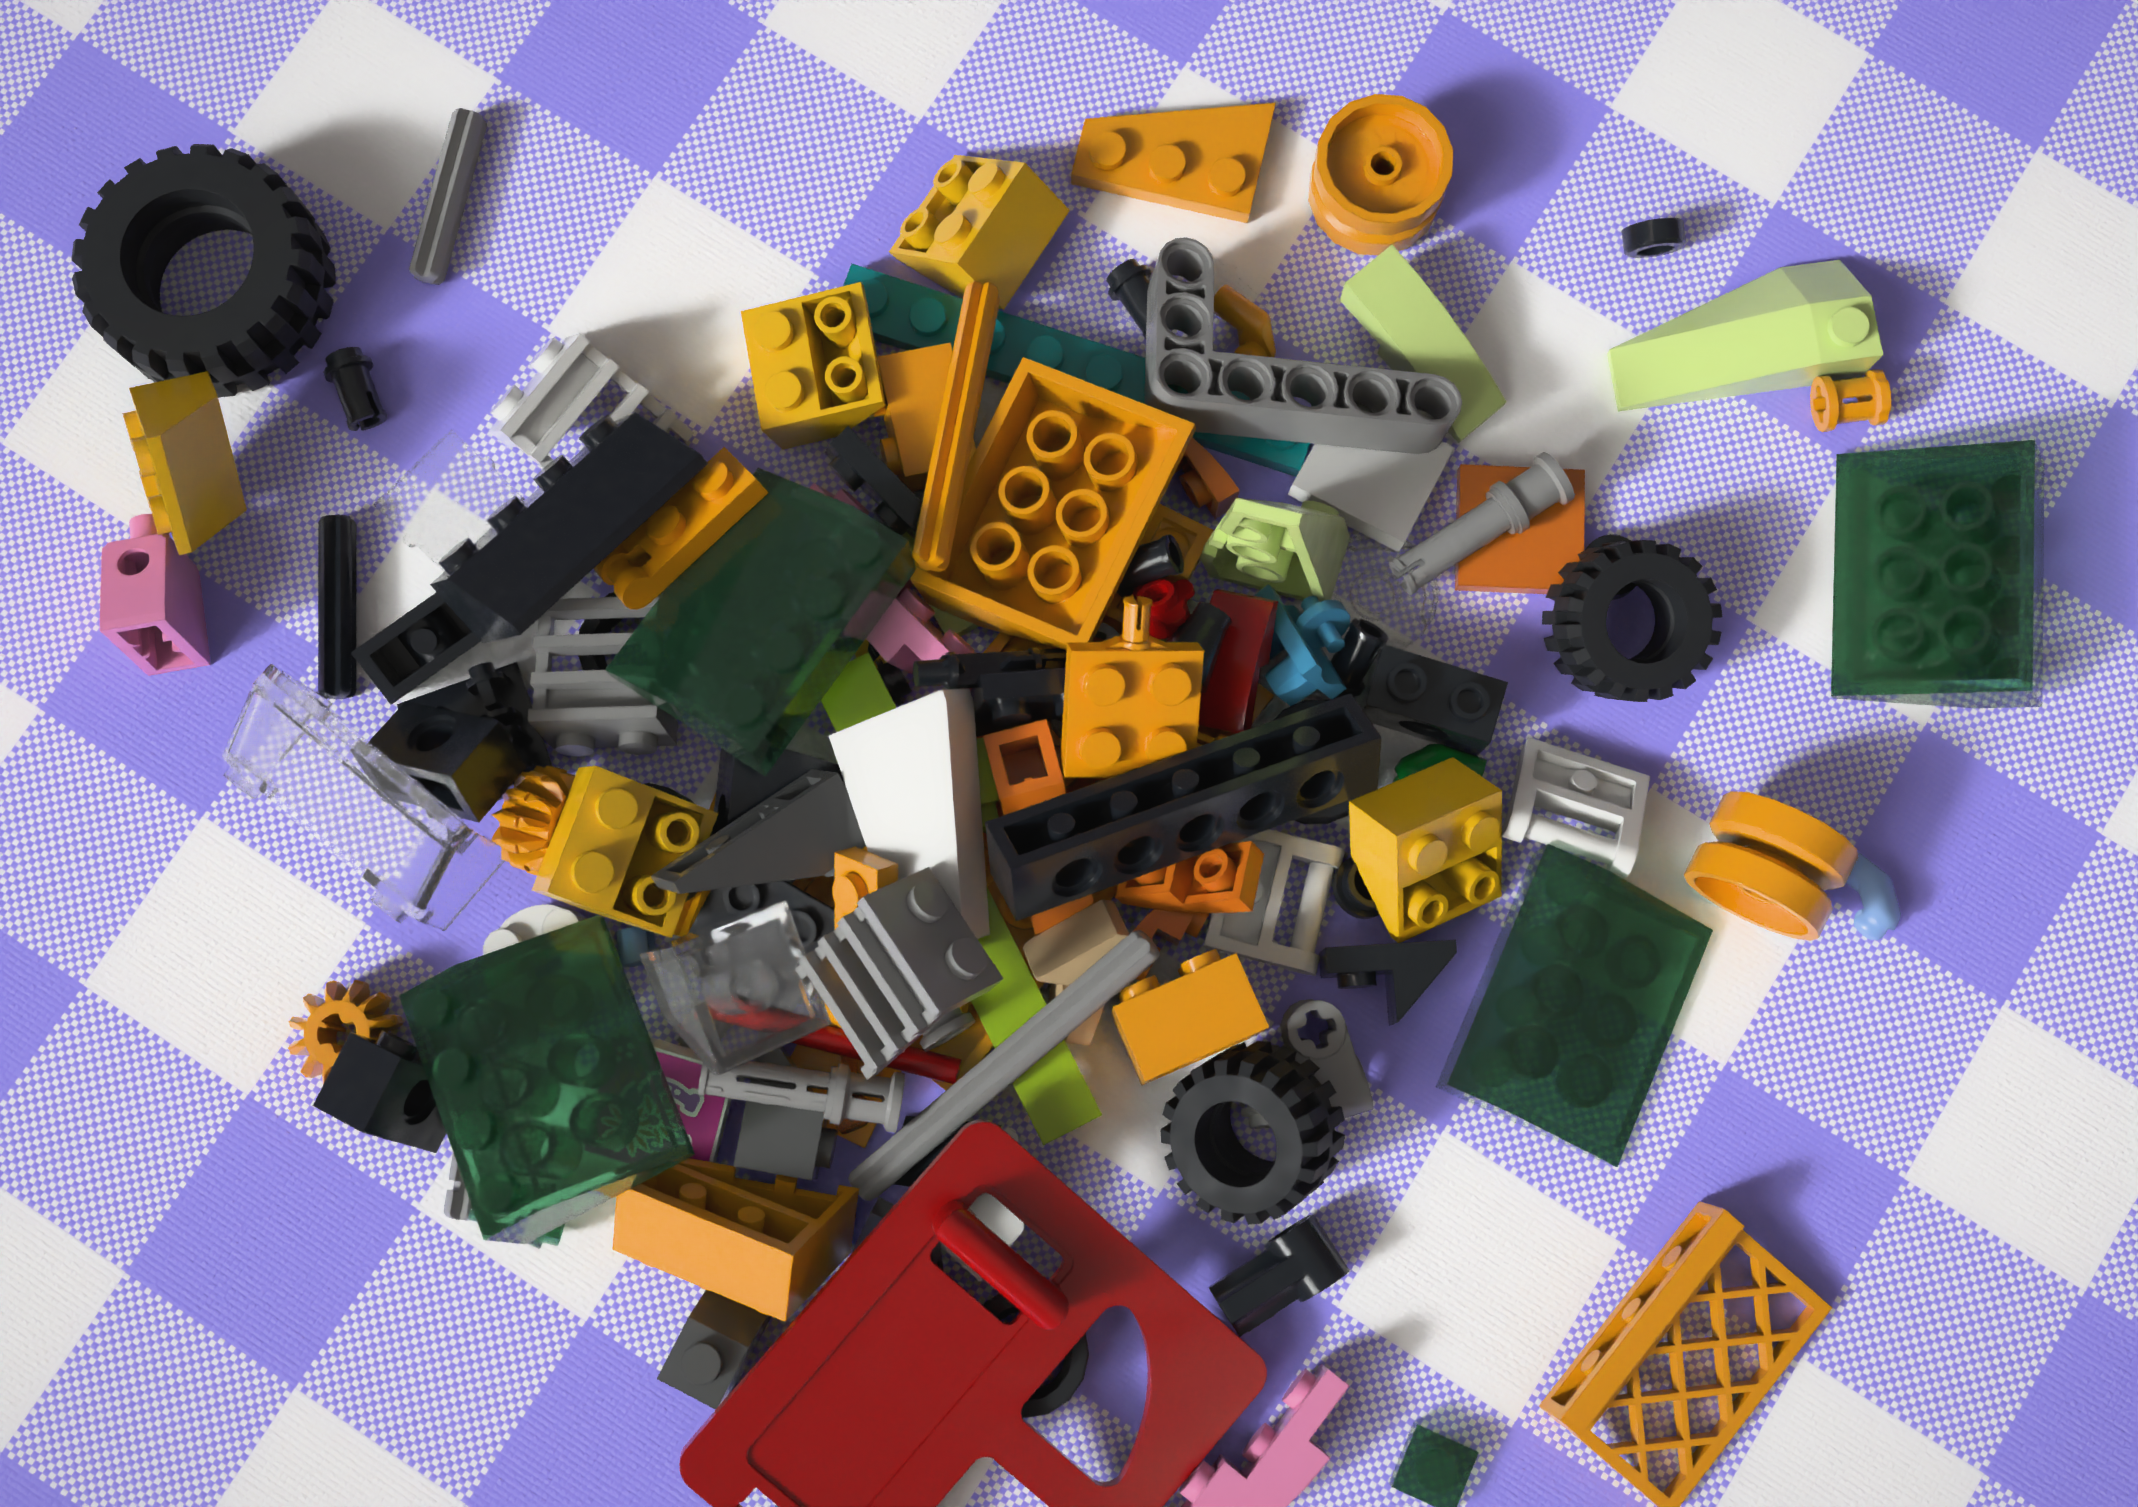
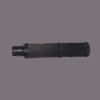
M1037 647L1026 651L970 654L946 652L940 659L914 661V684L916 687L943 685L947 689L973 688L980 674L1066 668V650H1039Z

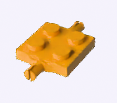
M1133 596L1124 598L1123 632L1121 636H1115L1102 642H1067L1060 770L1064 778L1103 777L1108 779L1197 747L1204 650L1198 642H1164L1149 636L1152 600L1149 598L1137 596V602Z

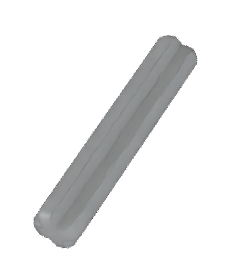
M457 108L451 114L409 266L410 273L414 278L424 283L440 285L445 281L487 128L483 115L473 110Z

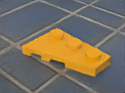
M1276 102L1086 118L1071 172V184L1248 224Z

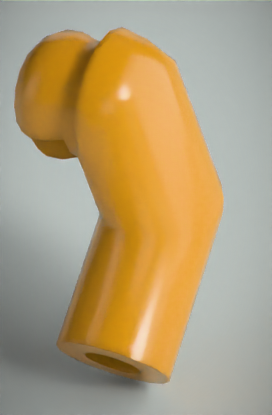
M1227 284L1223 285L1214 295V314L1237 329L1239 346L1235 349L1234 353L1275 358L1276 347L1269 314Z

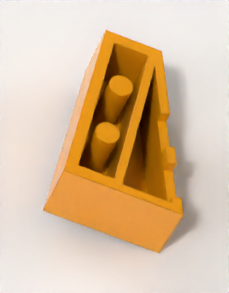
M657 1152L650 1155L617 1184L612 1250L784 1322L848 1257L852 1250L859 1188L839 1185L837 1194L832 1195L798 1189V1178L777 1174L775 1184L735 1177L736 1167Z

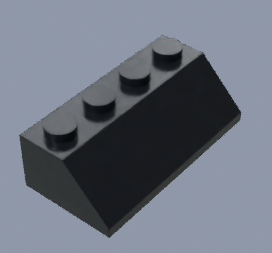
M636 412L616 421L608 414L594 423L579 437V440L585 447L570 461L564 455H560L533 478L539 488L525 501L522 502L517 496H514L495 510L486 520L493 529L474 544L468 537L443 556L438 563L445 571L430 585L482 643L521 635L698 474L708 462L699 452Z

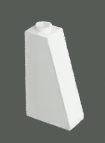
M942 689L829 735L868 852L897 863L898 880L929 867L976 938L979 939L990 935L975 713L970 689Z

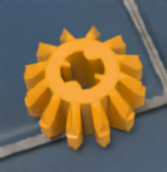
M536 766L533 771L520 774L514 781V788L508 789L502 795L504 803L501 810L492 814L500 824L493 834L492 841L501 846L502 860L509 862L512 867L537 876L575 775L567 773L565 769L554 766Z
M354 980L347 990L339 981L327 982L325 1000L310 993L304 996V1006L311 1013L308 1018L292 1017L288 1021L293 1029L304 1031V1038L294 1041L287 1048L292 1055H309L302 1065L301 1074L307 1078H315L322 1074V1082L324 1084L343 1047L337 1043V1032H346V1029L341 1026L343 1023L355 1025L356 1034L376 1041L382 1030L389 1032L401 1027L404 1021L400 1015H383L390 1005L391 997L383 992L370 996L369 983L360 980Z

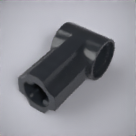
M1314 1213L1277 1234L1264 1244L1266 1248L1264 1251L1208 1287L1239 1337L1272 1318L1277 1312L1297 1299L1299 1302H1304L1319 1294L1349 1272V1268Z

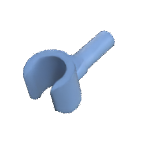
M638 927L616 931L618 952L613 953L615 970L621 967L643 966L653 962L656 956V943L653 932Z

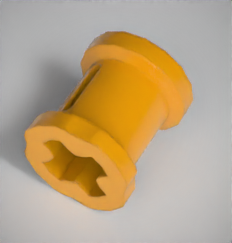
M1868 370L1864 377L1834 381L1827 375L1817 376L1812 382L1810 391V407L1816 428L1820 432H1829L1834 430L1837 424L1867 420L1873 426L1887 423L1891 411V391L1883 370ZM1855 397L1858 399L1857 403H1843L1845 398Z

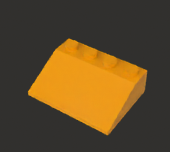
M1023 357L968 464L949 566L941 572L922 570L916 567L910 580L928 605L980 627L1066 651L1067 642H1092L1196 430L1195 423Z

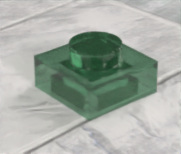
M1413 1422L1388 1484L1392 1488L1433 1507H1457L1479 1452Z

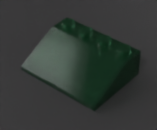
M2035 440L1836 454L1831 697L1833 699L1974 709L2043 707L2045 462Z
M758 467L753 476L769 493L666 588L605 670L622 684L766 776L910 579L916 567L909 540L854 506Z
M1546 844L1533 853L1438 1079L1436 1088L1608 1165L1618 1167L1713 930L1613 872L1550 844Z
M597 915L453 965L399 995L483 1240L527 1244L695 1155L604 917Z

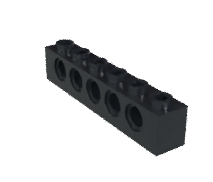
M1351 693L985 822L991 875L1016 921L1378 790L1382 737Z

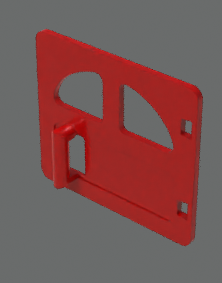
M978 1119L967 1123L960 1129L690 1438L681 1451L679 1470L684 1483L712 1507H743L739 1503L745 1501L755 1488L778 1507H937L976 1460L982 1457H990L1048 1507H1163L1260 1393L1266 1382L1267 1369L1261 1356L1005 1130L990 1120ZM984 1193L991 1194L1061 1255L1062 1263L1049 1279L976 1217L969 1207L980 1195ZM939 1242H942L1021 1312L1009 1323L1001 1321L931 1260L930 1254L933 1248ZM1112 1306H1124L1129 1308L1135 1316L1143 1336L1147 1357V1393L1139 1432L1123 1469L1113 1480L1102 1482L1089 1476L1021 1417V1410L1023 1405L1100 1315Z

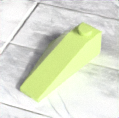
M1832 260L1775 269L1611 348L1607 356L1617 411L1619 412L1807 387L1812 385L1813 380L1817 376L1824 375L1830 376L1833 381L1859 378L1883 356V350L1871 294L1841 260Z
M1236 498L1205 543L1200 560L1211 578L1258 590L1263 589L1269 584L1278 595L1302 601L1309 596H1316L1321 602L1331 600L1350 535L1344 517L1338 516L1339 512L1333 507L1320 502L1304 501L1300 507L1284 502Z

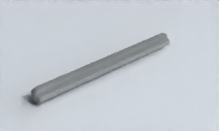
M1141 930L1131 932L852 1170L848 1179L852 1187L859 1188V1196L865 1201H872L874 1198L879 1197L1157 961L1160 952L1151 938Z

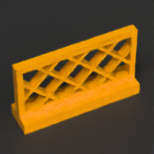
M1701 1201L1695 1205L1539 1405L1544 1412L1570 1431L1657 1507L1681 1506L1832 1309L1827 1302L1743 1230L1745 1226L1726 1209ZM1736 1245L1750 1257L1752 1285L1722 1288L1720 1263ZM1766 1272L1778 1282L1767 1283ZM1707 1281L1708 1290L1699 1291ZM1792 1293L1806 1308L1790 1328L1771 1330L1768 1295ZM1753 1296L1756 1332L1726 1335L1723 1299ZM1709 1301L1712 1337L1682 1340L1681 1313L1689 1303ZM1667 1333L1668 1341L1660 1342V1340ZM1779 1341V1343L1773 1349L1772 1342ZM1758 1343L1759 1369L1750 1380L1731 1382L1728 1347ZM1713 1348L1717 1384L1686 1387L1683 1351ZM1669 1353L1672 1389L1641 1392L1639 1367L1649 1355ZM1627 1385V1394H1619ZM1739 1393L1735 1400L1732 1401V1394ZM1718 1396L1719 1421L1710 1432L1690 1434L1687 1399ZM1673 1401L1676 1436L1645 1439L1642 1404ZM1628 1406L1631 1441L1606 1444L1591 1431L1607 1408ZM1692 1446H1698V1448H1697V1449L1695 1450V1452L1692 1454V1449H1691V1447H1692ZM1677 1448L1679 1472L1665 1491L1662 1492L1649 1481L1646 1452ZM1633 1453L1634 1467L1620 1455Z

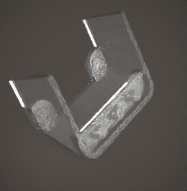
M271 662L253 682L221 757L230 765L229 769L223 774L224 777L254 800L262 792L377 890L370 900L392 919L402 924L408 916H411L421 923L446 931L505 862L501 859V846L493 842L490 837L472 828L333 712L330 707L334 703L328 698L322 696L318 691Z

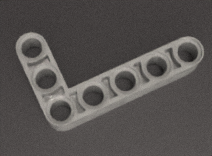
M1188 237L1175 238L1167 242L1160 250L1147 293L1144 402L1146 405L1195 423V432L1423 454L1437 449L1461 412L1462 399L1457 387L1447 378L1435 374L1213 351L1214 261L1212 254L1201 242ZM1172 275L1184 277L1188 282L1177 280ZM1170 330L1182 331L1189 337L1177 336ZM1168 385L1181 386L1187 390L1188 394L1175 392ZM1231 391L1244 393L1250 400L1239 399ZM1293 397L1306 400L1312 407L1301 405ZM1356 403L1365 405L1373 413L1363 411ZM1418 410L1427 412L1433 419L1426 418Z

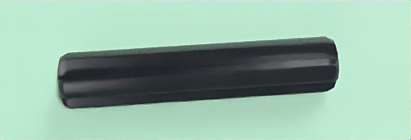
M337 514L322 516L318 522V692L325 698L338 700L352 698L357 692V661L351 654L357 648V524L350 516Z

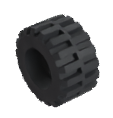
M1655 540L1604 543L1602 547L1588 548L1579 553V562L1566 563L1558 572L1564 579V582L1562 584H1551L1546 598L1555 601L1553 611H1542V624L1552 625L1553 629L1552 636L1543 638L1547 651L1559 652L1561 656L1553 664L1561 674L1573 675L1574 679L1571 684L1580 690L1595 692L1594 696L1606 699L1647 702L1648 699L1663 700L1674 696L1672 688L1687 689L1697 681L1691 673L1692 669L1706 670L1713 658L1706 654L1705 651L1708 645H1719L1722 631L1712 630L1713 618L1723 617L1721 603H1710L1708 596L1717 590L1711 577L1698 578L1696 575L1703 566L1694 557H1679L1682 549L1671 544H1656ZM1633 583L1643 590L1650 599L1655 614V626L1652 637L1646 647L1636 656L1627 659L1611 643L1607 632L1606 617L1609 605L1617 592L1627 584Z
M1256 1041L1248 1047L1245 1042L1219 1053L1190 1071L1191 1074L1181 1079L1172 1090L1176 1096L1166 1102L1162 1113L1171 1122L1160 1129L1161 1143L1171 1145L1172 1150L1164 1159L1169 1171L1176 1168L1179 1170L1183 1179L1176 1184L1186 1195L1193 1190L1200 1197L1196 1206L1206 1213L1211 1212L1217 1207L1221 1209V1220L1235 1223L1245 1216L1248 1225L1262 1224L1270 1216L1275 1220L1287 1214L1324 1183L1323 1180L1332 1174L1339 1160L1334 1155L1343 1149L1345 1134L1335 1131V1128L1345 1120L1342 1106H1331L1329 1098L1337 1092L1330 1080L1321 1085L1314 1076L1320 1068L1310 1059L1302 1064L1295 1061L1297 1050L1283 1045L1273 1052L1270 1041ZM1232 1101L1254 1108L1266 1119L1276 1141L1275 1161L1261 1159L1253 1155L1239 1142L1231 1125L1230 1110Z

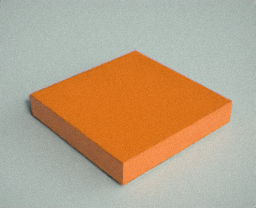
M1460 464L1457 469L1456 519L1486 501V492L1489 491L1491 485L1498 481L1506 484L1531 467ZM1563 469L1575 493L1572 501L1565 505L1559 502L1555 503L1529 520L1530 528L1523 533L1511 534L1506 531L1455 565V591L1547 595L1551 584H1562L1564 579L1558 572L1566 563L1579 562L1578 554L1584 551L1585 470Z

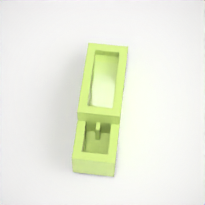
M1390 245L1345 282L1340 302L1378 342L1380 347L1377 354L1391 370L1439 375L1447 378L1457 387L1462 399L1461 412L1448 433L1458 444L1506 404L1501 391L1469 340L1427 284L1393 245Z

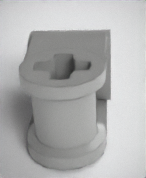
M1314 999L1299 1000L1290 1005L1283 1014L1280 1029L1284 1045L1297 1050L1295 1061L1302 1064L1310 1059L1320 1068L1314 1076L1321 1085L1330 1080L1337 1092L1329 1098L1331 1106H1342L1344 1119L1373 1110L1374 1105L1369 1084L1362 1065L1355 1054L1345 1019L1340 1010L1329 1002ZM1309 1011L1314 1018L1326 1019L1328 1029L1319 1033L1320 1044L1316 1046L1312 1040L1299 1038L1298 1028L1307 1024L1305 1013Z

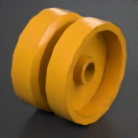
M1373 94L1351 101L1329 119L1319 138L1315 160L1310 173L1308 202L1317 225L1335 244L1356 254L1378 256L1390 245H1393L1398 251L1411 247L1429 231L1452 177L1453 148L1444 125L1427 107L1404 96Z
M1730 791L1724 794L1709 823L1712 833L1719 842H1705L1697 847L1684 873L1686 882L1712 903L1745 921L1795 939L1808 941L1818 939L1833 911L1832 902L1823 890H1835L1845 886L1858 859L1857 849L1845 836L1826 823L1797 808L1749 792Z

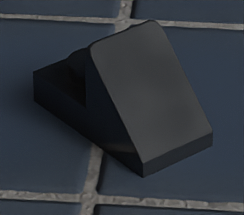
M1456 940L1325 947L1319 952L1321 979L1337 978L1338 989L1375 987L1377 986L1376 975H1384L1388 1023L1391 1026L1403 1018L1456 955Z

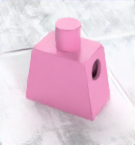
M141 514L131 518L129 521L130 539L108 542L102 548L100 632L148 676L211 665L201 580L197 566L186 554H178L170 533L158 535L152 514Z

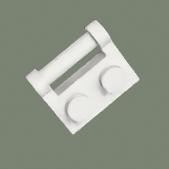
M1528 737L1520 752L1509 809L1502 828V837L1519 843L1524 838L1605 863L1607 864L1608 872L1628 877L1638 854L1650 776ZM1535 806L1615 832V838H1608L1532 813L1533 807Z
M1270 829L1233 842L1252 841L1264 853L1253 911L1211 913L1203 948L1217 949L1218 952L1230 955L1237 953L1238 957L1278 966L1296 973L1316 976L1320 956L1314 953L1333 873L1342 864L1345 850L1326 843ZM1295 859L1309 864L1290 947L1273 943L1272 940L1291 860Z

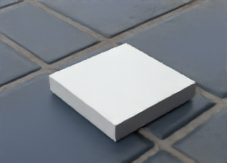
M1356 403L1363 411L1373 413L1365 405ZM1442 441L1437 449L1429 453L1412 454L1314 444L1292 483L1288 495L1300 502L1316 501L1333 507L1339 512L1338 516L1344 517L1348 527L1399 553L1455 447Z

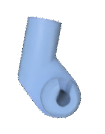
M1858 852V859L1846 882L1860 894L1864 907L1855 914L1854 926L1866 938L1880 940L1885 936L1888 929H1896L1901 918V912L1890 876Z

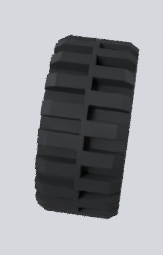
M193 144L190 146V153L183 154L177 146L156 151L158 159L147 164L140 157L124 167L128 174L115 184L109 179L97 192L102 198L96 209L87 207L79 223V226L86 232L84 239H75L73 242L71 261L82 271L74 272L72 282L75 295L85 303L82 313L90 326L103 337L105 343L153 382L208 371L218 398L235 396L238 393L237 385L245 384L252 391L270 384L267 375L278 368L287 374L300 363L294 355L302 346L305 345L309 349H313L322 333L315 325L318 318L325 320L330 318L334 303L333 298L324 289L332 288L336 284L335 265L327 257L331 248L325 233L315 222L313 215L278 173L265 163L256 164L249 154L236 149H227L222 155L214 144ZM234 230L252 235L254 252L251 268L245 281L231 298L218 307L200 314L179 316L163 313L160 302V287L163 274L171 259L183 246L201 235L215 231Z

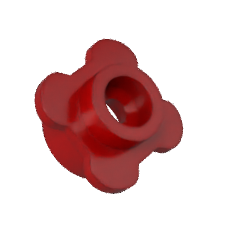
M1182 579L1172 584L1167 580H1154L1133 590L1136 602L1137 596L1152 600L1149 636L1156 639L1169 638L1191 615L1187 600L1194 596L1195 589L1190 581Z

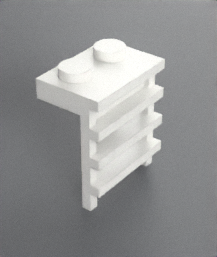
M581 333L566 337L562 343L555 337H552L530 363V366L537 373L523 390H520L516 385H512L499 399L490 412L498 420L488 431L505 446L517 447L541 468H544L553 461L548 456L550 451L611 379L627 393L609 415L614 421L632 414L640 404L656 418L652 422L664 431L671 430L682 441L688 442L695 433L679 420L672 410L665 408L652 397L645 387L640 383L637 384L625 374L617 363L611 358L605 357L591 345V341Z

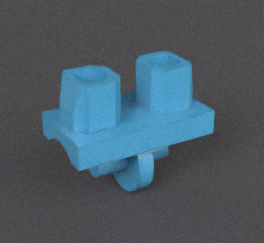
M1269 584L1254 595L1256 597L1278 601L1269 661L1284 649L1289 654L1265 673L1264 677L1273 692L1289 706H1292L1308 697L1317 689L1331 700L1347 689L1322 647H1326L1329 653H1336L1345 645L1341 636L1347 631L1351 617L1342 602L1337 600H1324L1320 602L1316 596H1309L1301 603V608L1304 611L1301 614L1294 605H1284L1275 589Z

